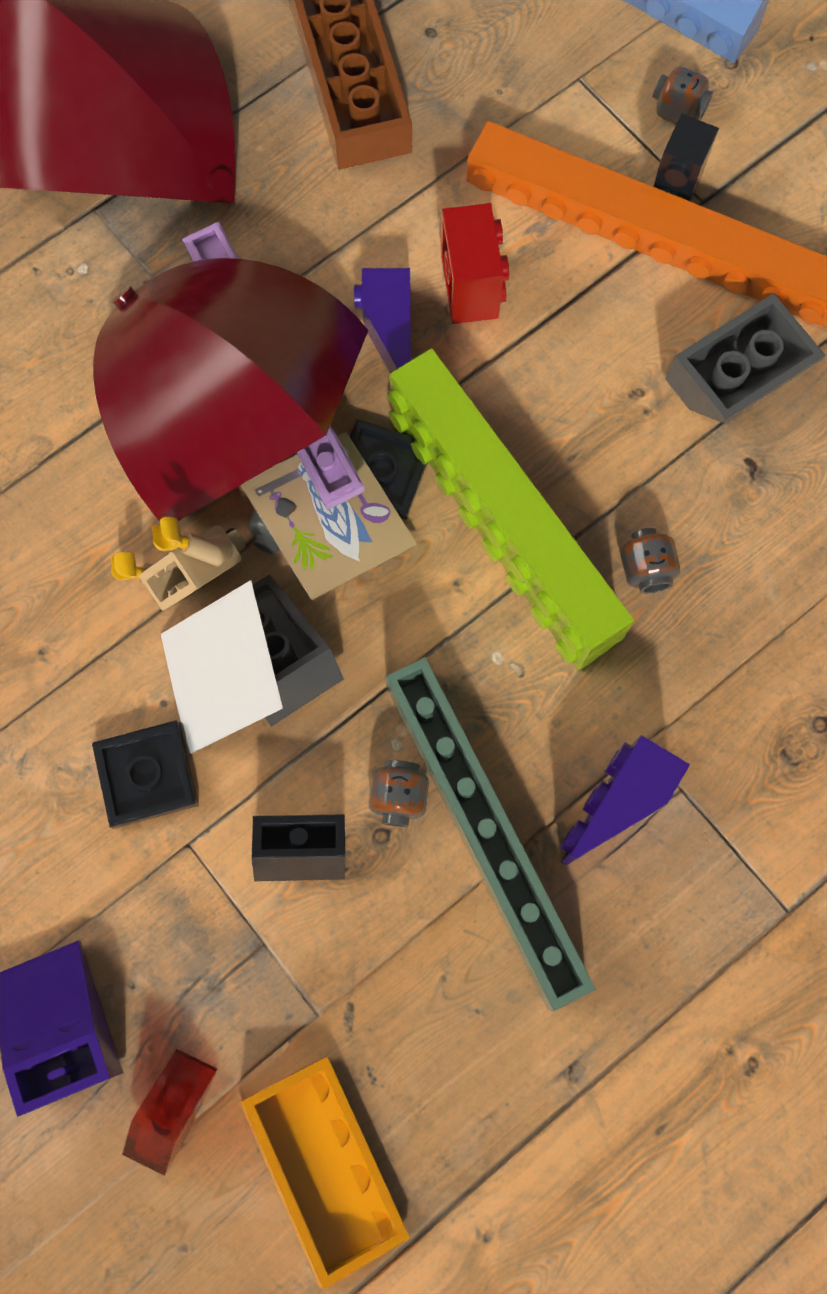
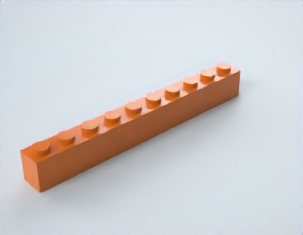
M490 121L486 122L468 156L466 182L473 184L480 190L491 191L506 197L514 204L525 205L543 212L551 219L570 223L588 234H597L614 241L622 248L633 249L651 256L659 263L670 264L688 271L696 278H705L720 284L733 293H742L759 301L774 293L791 314L800 317L801 320L807 323L826 327L827 256Z

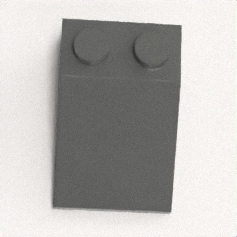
M269 574L252 586L283 709L265 717L272 727L344 680V677L331 648Z

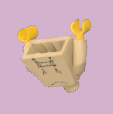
M163 517L160 519V526H151L153 542L160 551H173L154 565L145 563L143 567H136L134 553H116L110 558L111 573L117 580L140 579V583L146 586L161 610L164 611L241 562L239 552L245 548V541L236 529L229 528L224 531L219 525H215L199 536L189 532L185 535H180L178 519Z

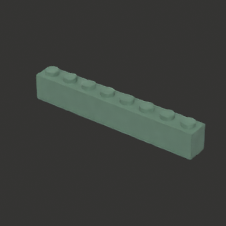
M426 657L385 676L387 690L547 1009L556 1011L596 990Z

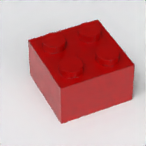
M491 203L442 209L441 261L452 324L498 319L500 303L506 302L507 299L505 281L509 280V262L507 255H500L499 245L503 244L501 219L494 220Z

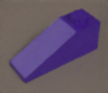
M362 268V284L354 285L355 309H362L363 324L369 330L368 334L388 371L392 373L411 361L410 268Z

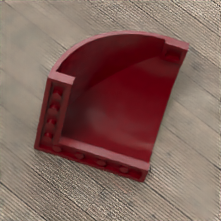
M0 0V188L235 203V137L230 96L217 52L198 19L183 6L165 0Z
M215 258L198 260L169 269L149 280L135 291L131 286L127 287L112 301L116 308L103 324L95 344L93 357L95 395L100 416L114 453L133 487L159 521L163 517H174L180 521L327 435L369 331L358 317L339 299L303 276L281 267L246 259Z

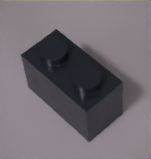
M681 114L663 152L653 187L691 202L703 175L719 127Z
M345 814L253 816L252 867L254 881L345 880Z

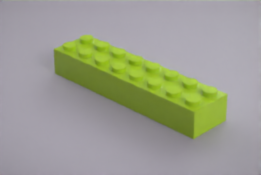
M431 348L390 373V392L387 396L391 403V411L388 412L391 422L398 432L403 433L405 431L416 440L411 443L414 454L423 465L429 463L436 473L434 479L441 492L446 497L453 496L460 506L458 513L469 529L475 527L484 540L481 543L488 557L493 562L499 560L508 572L505 576L512 590L518 596L524 594L532 605L530 612L538 626L543 630L548 628L557 640L555 647L561 658L567 664L573 662L580 671L618 646L635 620L435 351Z

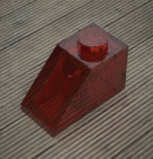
M176 1049L131 1120L122 1155L165 1176L189 1134L218 1068Z

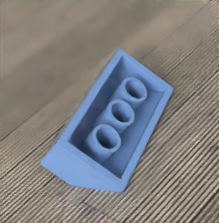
M623 0L732 63L736 62L758 33L769 0Z

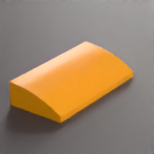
M328 1056L239 1101L317 1284L323 1290L410 1239Z

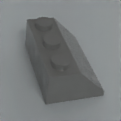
M773 293L677 354L673 359L665 380L689 410L725 423L823 360L826 355Z

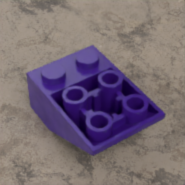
M642 735L632 745L624 742L620 750L615 752L604 773L611 776L607 783L601 781L599 786L594 788L582 808L583 811L588 813L587 818L584 822L578 820L564 838L560 849L566 853L561 863L567 866L667 805L690 764Z
M80 940L0 972V1052L3 1072L17 1117L123 1074Z

